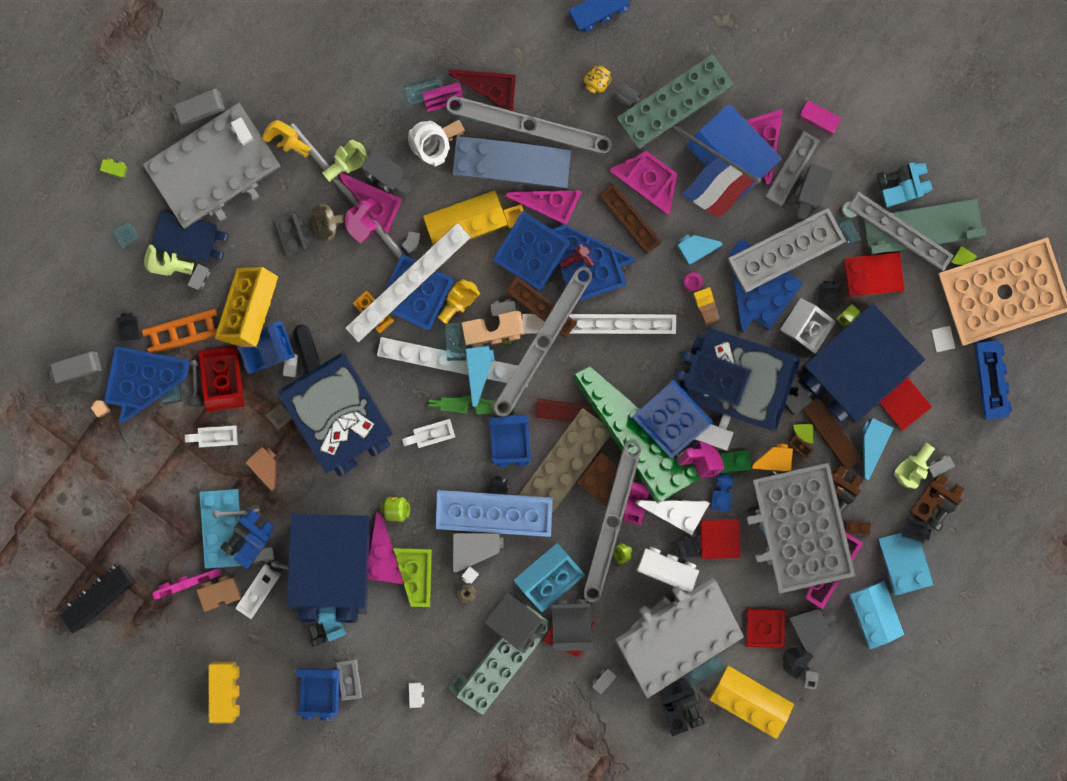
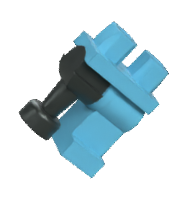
M914 162L903 165L897 171L886 175L884 172L877 173L880 188L888 186V182L898 180L899 183L897 187L881 191L885 208L923 197L924 194L933 190L930 180L922 183L919 180L920 175L928 173L925 163L915 164Z
M320 613L318 622H302L313 637L310 641L312 647L327 642L324 635L320 636L318 625L323 624L329 641L346 635L342 623L335 621L334 613Z

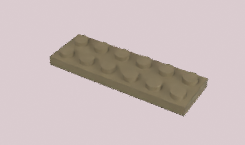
M582 408L518 495L553 498V513L611 435L604 423Z

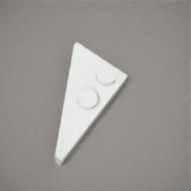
M643 499L637 500L635 504L692 535L709 502L705 500H664L657 504L655 500Z

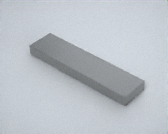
M805 131L802 132L765 198L779 206L783 205L817 147L819 139Z

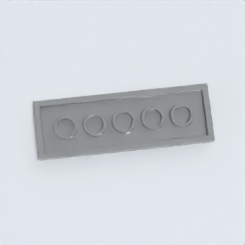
M827 208L728 258L727 261L744 293H747L844 244L846 240L832 213Z

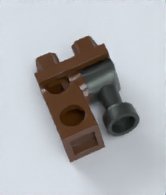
M838 465L831 474L840 513H842L847 505L853 503L861 492L859 488L863 479L853 475L848 483L843 480L848 470Z
M943 474L930 481L917 502L909 510V513L921 521H926L934 508L937 507L939 511L935 519L930 518L927 523L939 532L943 528L941 522L949 513L956 510L962 501L960 498L965 490L958 484H955L951 491L944 488L950 479Z

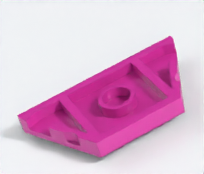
M645 151L609 170L664 213L670 214L677 173L651 153Z

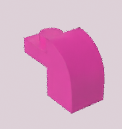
M373 197L366 201L363 199L358 206L348 210L345 216V225L349 234L360 244L368 240L379 226L368 216L377 203Z
M699 442L693 448L683 450V453L677 458L679 465L695 464L699 478L715 477L725 469L718 451L705 442Z
M632 482L622 521L641 525L645 509L635 503L637 500L648 499L649 491L643 483Z

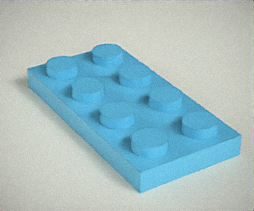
M239 489L200 492L205 568L242 566L233 559L243 547L242 540L234 547L236 552L233 556H230L220 548L223 542L228 543L234 534V527L240 520V515L219 516L218 518L212 515L215 510L219 512L240 511Z

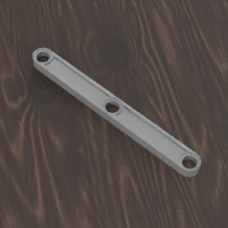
M453 96L446 103V109L452 115L590 152L606 154L612 147L611 140L606 136L469 99ZM453 100L458 101L460 109L456 111L451 110L449 103ZM527 120L532 121L534 129L526 130L523 126L524 122ZM600 140H605L608 143L606 150L598 148L597 144Z
M581 267L575 272L494 406L495 412L499 416H507L512 411L592 278V273L588 268ZM580 271H586L589 274L587 281L582 282L578 279ZM540 337L548 338L549 344L547 347L542 348L538 345L537 341ZM505 402L508 404L509 409L506 413L498 411L499 403Z
M635 439L628 440L623 447L584 588V597L588 602H597L602 594L641 454V445ZM635 444L638 447V451L634 454L627 451L628 445ZM609 517H616L618 523L615 526H610L607 524V519ZM591 588L598 591L597 596L594 598L587 595V591Z

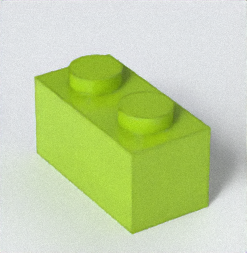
M110 158L103 159L100 167L101 172L122 178L125 177L127 171L125 163L120 161L115 163Z

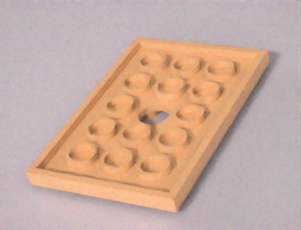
M1048 237L938 273L962 346L1067 312V293ZM1003 284L1010 286L1012 289L1010 298L1001 299L998 296L997 290L999 286Z

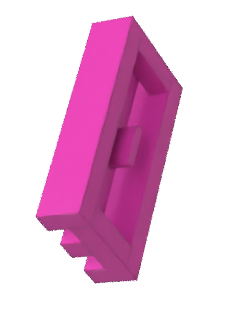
M460 83L423 92L428 112L446 107L450 97L457 96L463 98ZM453 100L449 103V106L458 104L459 102Z

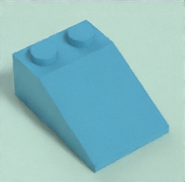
M902 532L878 539L894 595L933 585L920 542L901 537Z

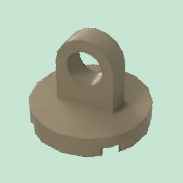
M327 204L315 205L312 209L314 215H311L313 232L316 237L320 238L319 241L329 242L334 239L336 225L345 223L346 214L334 216Z

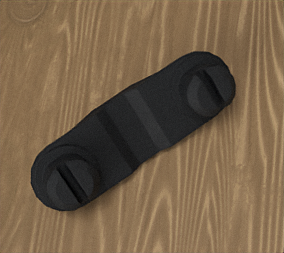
M303 324L296 326L293 336L304 371L308 373L321 364L310 329Z

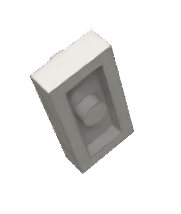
M357 659L337 662L342 701L362 698Z

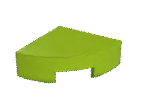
M960 246L950 263L965 265L973 262L978 256Z
M813 424L793 425L794 431L804 442L813 443Z

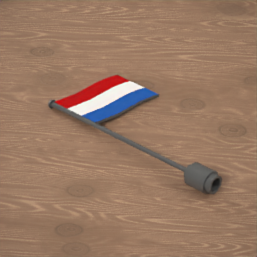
M618 85L613 93L616 101L628 109L642 101V94L628 85ZM676 125L672 127L717 156L713 162L703 169L692 185L680 193L718 218L727 212L740 195L752 184H759L761 182L760 177H755Z

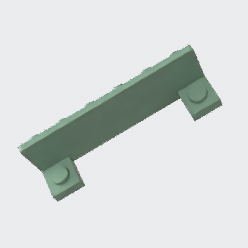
M712 54L617 117L618 124L622 130L625 129L637 148H641L733 87L734 83Z
M977 199L891 213L936 244L986 236V229L982 228ZM864 220L870 255L908 249Z
M519 597L517 600L547 622V625L525 653L520 652L504 638L500 637L468 679L459 673L448 686V689L457 698L481 715L490 707L548 632L552 624Z

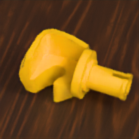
M279 120L271 122L262 136V140L270 142L278 135H282L283 141L278 143L277 147L284 146L283 150L286 152L293 149L304 156V158L312 150V147L298 140L299 133L295 129Z
M464 279L458 281L445 298L448 305L437 318L447 325L456 312L460 311L463 313L465 311L464 308L471 305L480 295L477 286Z

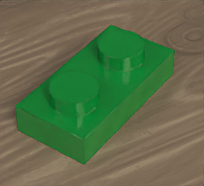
M749 450L719 454L725 468L720 473L752 469Z

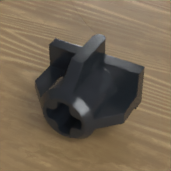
M688 535L683 537V539L672 541L671 545L674 554L683 560L697 557L702 548L700 541L702 535L692 537Z
M801 646L789 648L782 657L783 669L789 676L797 679L804 669L810 670L807 665L814 656Z

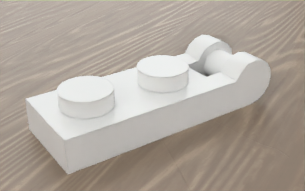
M267 564L263 566L235 608L250 619L253 618L281 576L279 572L269 569L270 566ZM265 575L271 578L269 583L262 580Z

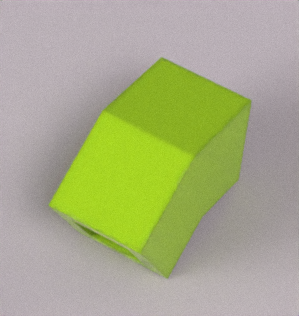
M851 304L836 319L845 327L860 312Z

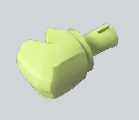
M354 139L348 141L344 147L340 146L336 151V155L333 156L335 163L322 172V174L331 182L342 171L348 174L359 169L368 158L365 147Z
M154 245L148 246L144 257L145 268L151 273L171 276L174 271L192 274L194 263L177 260L175 253H172L171 257H169L168 253L164 251V261L159 262Z
M925 442L916 456L909 455L908 459L897 467L894 476L900 485L915 489L919 486L922 478L926 479L929 468L926 466V461L935 450L934 447Z

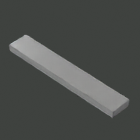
M857 192L847 207L942 272L954 256L860 192Z

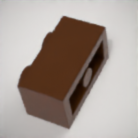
M794 435L788 442V445L805 459L814 451L797 435Z
M846 520L845 532L870 535L871 523Z

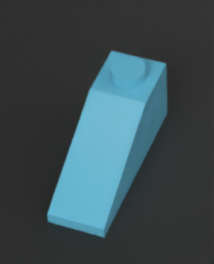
M489 346L466 349L473 407L478 405L491 368V362L494 361V352L489 350Z
M871 418L870 421L866 420L862 431H864L862 435L863 479L865 480L870 479L894 429L874 418Z

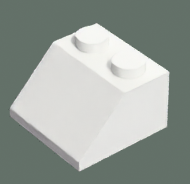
M800 298L780 330L816 354L836 321L817 306Z

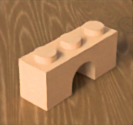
M514 311L500 314V325L493 332L487 330L483 319L462 322L466 345L477 348L484 347L483 343L490 342L491 345L502 343V339L509 338V341L521 339L520 336L525 335L521 312Z

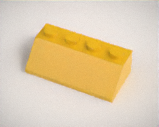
M495 190L423 216L433 246L457 223L471 236L469 240L508 226Z
M263 267L236 269L215 339L241 347L257 346L276 287L277 275Z
M728 665L709 696L710 701L775 739L778 738L794 706L792 702Z

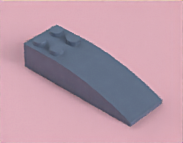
M457 136L453 177L567 189L571 150Z

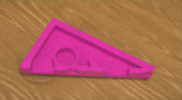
M582 191L507 192L506 197L567 225Z

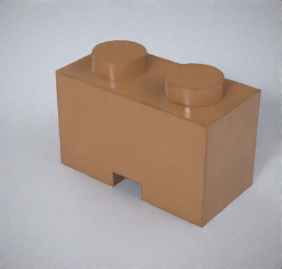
M229 575L218 578V583L212 584L209 581L200 585L201 589H198L197 593L204 612L221 606L220 602L222 601L228 604L242 599L235 577L230 578Z

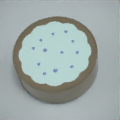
M847 200L841 207L842 215L847 219L858 217L857 214L847 208L852 200Z

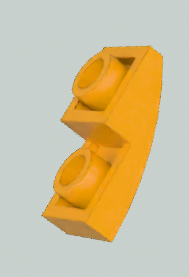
M365 291L353 304L362 313L375 299L368 291ZM388 315L375 329L382 333L394 320Z

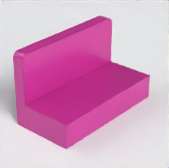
M808 100L798 117L831 136L841 120L840 117Z

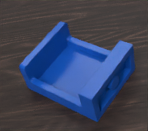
M282 321L262 328L256 347L237 346L243 358L244 368L248 374L262 371L295 357Z
M528 415L490 418L492 463L497 464V467H508V463L516 462V466L527 465V462L531 461Z
M297 669L296 677H301L300 710L296 711V715L302 716V719H314V716L320 717V720H332V717L338 716L339 669Z

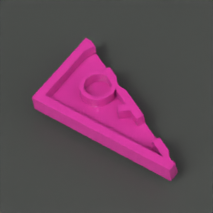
M782 109L746 120L775 151L777 150ZM773 168L764 176L766 184L771 183Z
M340 173L339 178L356 196L359 202L363 199L366 201L371 197L377 201L370 211V215L385 232L389 233L403 199Z
M376 512L369 556V579L403 584L384 519L380 512Z
M217 568L190 579L184 576L176 579L177 583L171 586L169 582L158 586L159 590L152 592L154 599L221 576V569Z

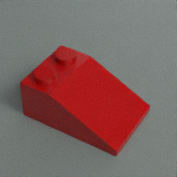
M900 253L843 259L847 298L905 291Z
M237 346L199 351L206 411L245 407Z

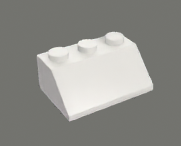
M651 546L649 549H644L636 569L637 571L675 587L679 586L680 589L691 592L693 590L699 570L695 569V564L687 561L685 564L678 562V557L668 554L667 557L660 554L661 550Z

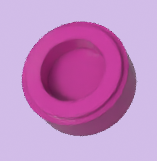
M692 272L685 276L683 284L688 291L695 292L702 287L703 279L698 273Z

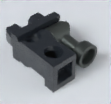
M685 678L676 681L679 692L672 694L669 685L660 690V701L672 736L688 731L682 714L684 711L688 710L692 719L689 721L691 729L706 724L704 718L699 717L696 707L697 698L693 687H690Z

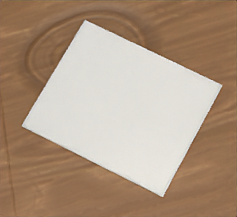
M950 326L932 330L937 352L955 348Z

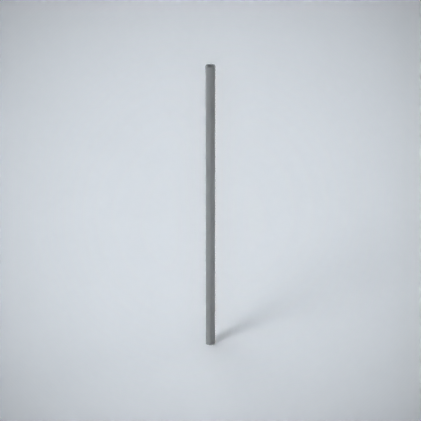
M292 123L290 127L299 133L298 140L312 147L311 152L309 151L308 153L324 171L328 169L330 165L296 125ZM337 175L332 179L353 206H358L359 200ZM369 213L368 216L378 224V222ZM379 225L375 230L376 233L400 259L401 255L405 254ZM445 301L441 306L442 310L448 305Z

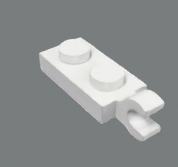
M448 419L414 429L415 435L403 438L402 441L404 446L417 443L418 448L455 438L451 421Z
M237 426L198 428V434L185 435V442H199V447L238 445Z

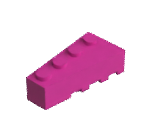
M845 532L853 562L863 543ZM841 580L810 586L806 599L823 609Z

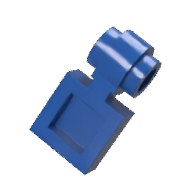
M718 475L716 487H720V491L713 490L710 509L730 512L733 493L726 492V490L732 489L733 478L730 475Z

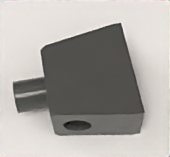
M819 608L788 617L806 651L831 634L828 625L837 621L833 610L822 615Z

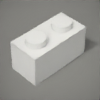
M241 117L231 122L232 126L230 128L233 133L236 132L238 136L236 139L239 144L242 143L244 146L254 140Z
M470 566L462 575V580L467 584H472L479 573Z
M421 682L409 683L410 708H420L424 704V697H422L424 685H421Z

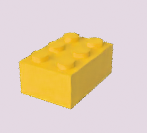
M212 662L209 664V723H233L240 715V705H236V699L240 695V687L236 685L240 669L239 666H236V662Z

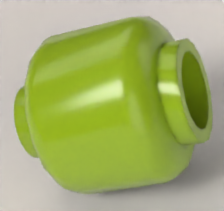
M388 497L381 504L380 511L381 514H384V518L387 521L403 522L406 517H409L410 504L403 497Z

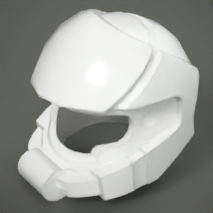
M424 121L417 123L409 130L408 144L414 154L418 155L422 161L432 164L434 167L445 162L444 158L447 156L449 143L447 136L439 125L433 121ZM438 139H439V141H440L439 151H438L436 154L432 155V156H427V155H430V154L435 150V148H436L437 145H438Z

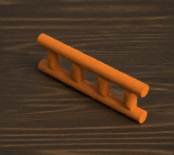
M216 309L142 329L143 336H150L152 347L147 348L148 353L156 354L215 337L218 328H215L212 317L218 316ZM205 320L208 331L196 333L194 322ZM186 325L189 336L178 339L175 328ZM168 330L171 341L160 344L157 333Z

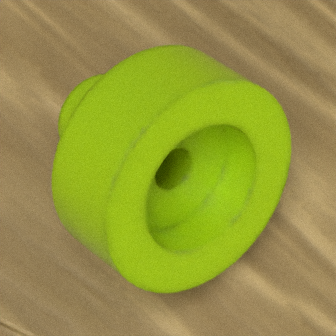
M621 543L614 547L613 557L619 564H624L631 559L633 550L630 546Z

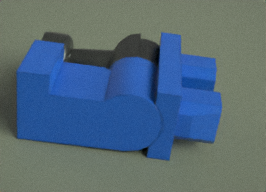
M254 510L240 518L234 527V534L229 542H223L220 546L224 552L233 556L236 552L234 547L239 541L245 542L233 559L246 569L251 567L272 537L270 534L275 527L267 520L261 528L258 527L255 522L260 515Z

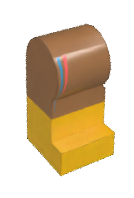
M711 288L693 293L705 325L709 326L721 321Z

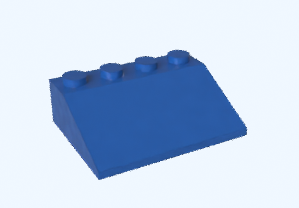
M730 103L694 136L757 178L760 177L762 179L782 160L776 151ZM692 140L685 144L706 167L717 158V156ZM755 183L752 184L748 189H746L740 195L738 200L741 199L755 185Z

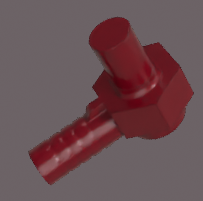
M583 244L573 250L575 252L573 256L570 255L560 262L564 269L579 260H583L588 268L594 264L589 257L590 249Z

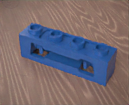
M1000 340L975 343L984 420L1010 417L1009 413L1012 412L1011 402L1007 400L1009 384L1005 382L1004 376L1007 374L1006 363L1002 361V356L1005 354L1004 345L1000 344ZM995 359L993 369L997 395H999V397L990 398L989 401V396H991V388L989 381L988 365H985V363L994 362Z

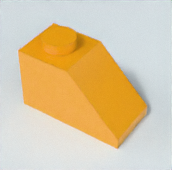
M777 444V447L770 448L751 465V468L791 472L793 449L788 448V444Z

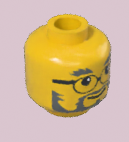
M601 65L592 66L583 78L586 84L585 89L592 94L596 92L603 93L612 81L611 72Z

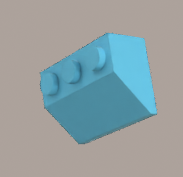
M556 543L514 581L533 604L543 612L582 579L585 574L563 548Z
M885 581L848 594L869 649L884 645L904 635Z

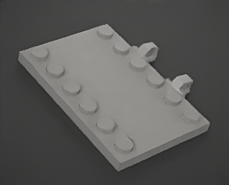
M240 103L234 105L143 164L184 229L209 213L211 216L216 214L221 222L226 220L227 217L221 209L225 206L224 203L241 192L242 194L247 192L254 202L260 198L255 191V188L258 187L257 182L281 167ZM240 117L254 139L244 146L242 143L239 144L236 139L238 137L236 132L233 133L230 128L232 126L231 122Z
M829 463L753 480L760 510H755L756 515L747 517L748 525L760 523L761 527H764L769 546L766 548L767 553L755 556L757 563L767 561L768 565L773 564L779 593L855 576Z
M714 578L685 594L679 586H676L672 589L675 593L676 601L652 616L646 606L639 611L644 620L615 639L646 698L651 697L744 637Z

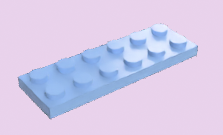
M438 490L436 529L551 537L553 498Z

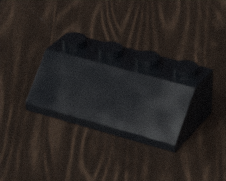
M114 564L106 571L108 573L106 577L96 579L92 583L93 588L89 591L86 589L77 596L78 600L74 604L70 602L62 609L64 612L60 616L72 634L82 629L136 583V580L122 564L118 566Z

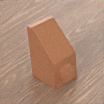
M262 447L245 463L273 491L276 488L277 460L274 458L276 454L269 447L267 449Z

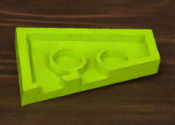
M393 548L410 606L430 607L432 549Z

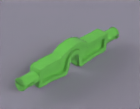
M466 395L461 398L442 397L441 400L429 399V403H436L429 404V407L441 408V411L466 414L468 412V405L472 402V396ZM480 397L478 405L475 407L476 414H494V411L491 410V404L494 403V400H484Z

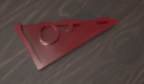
M449 69V75L502 108L513 111L516 75Z

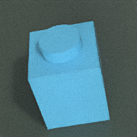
M688 234L679 240L680 244L677 245L687 264L691 265L720 248L722 243L697 235L690 237Z

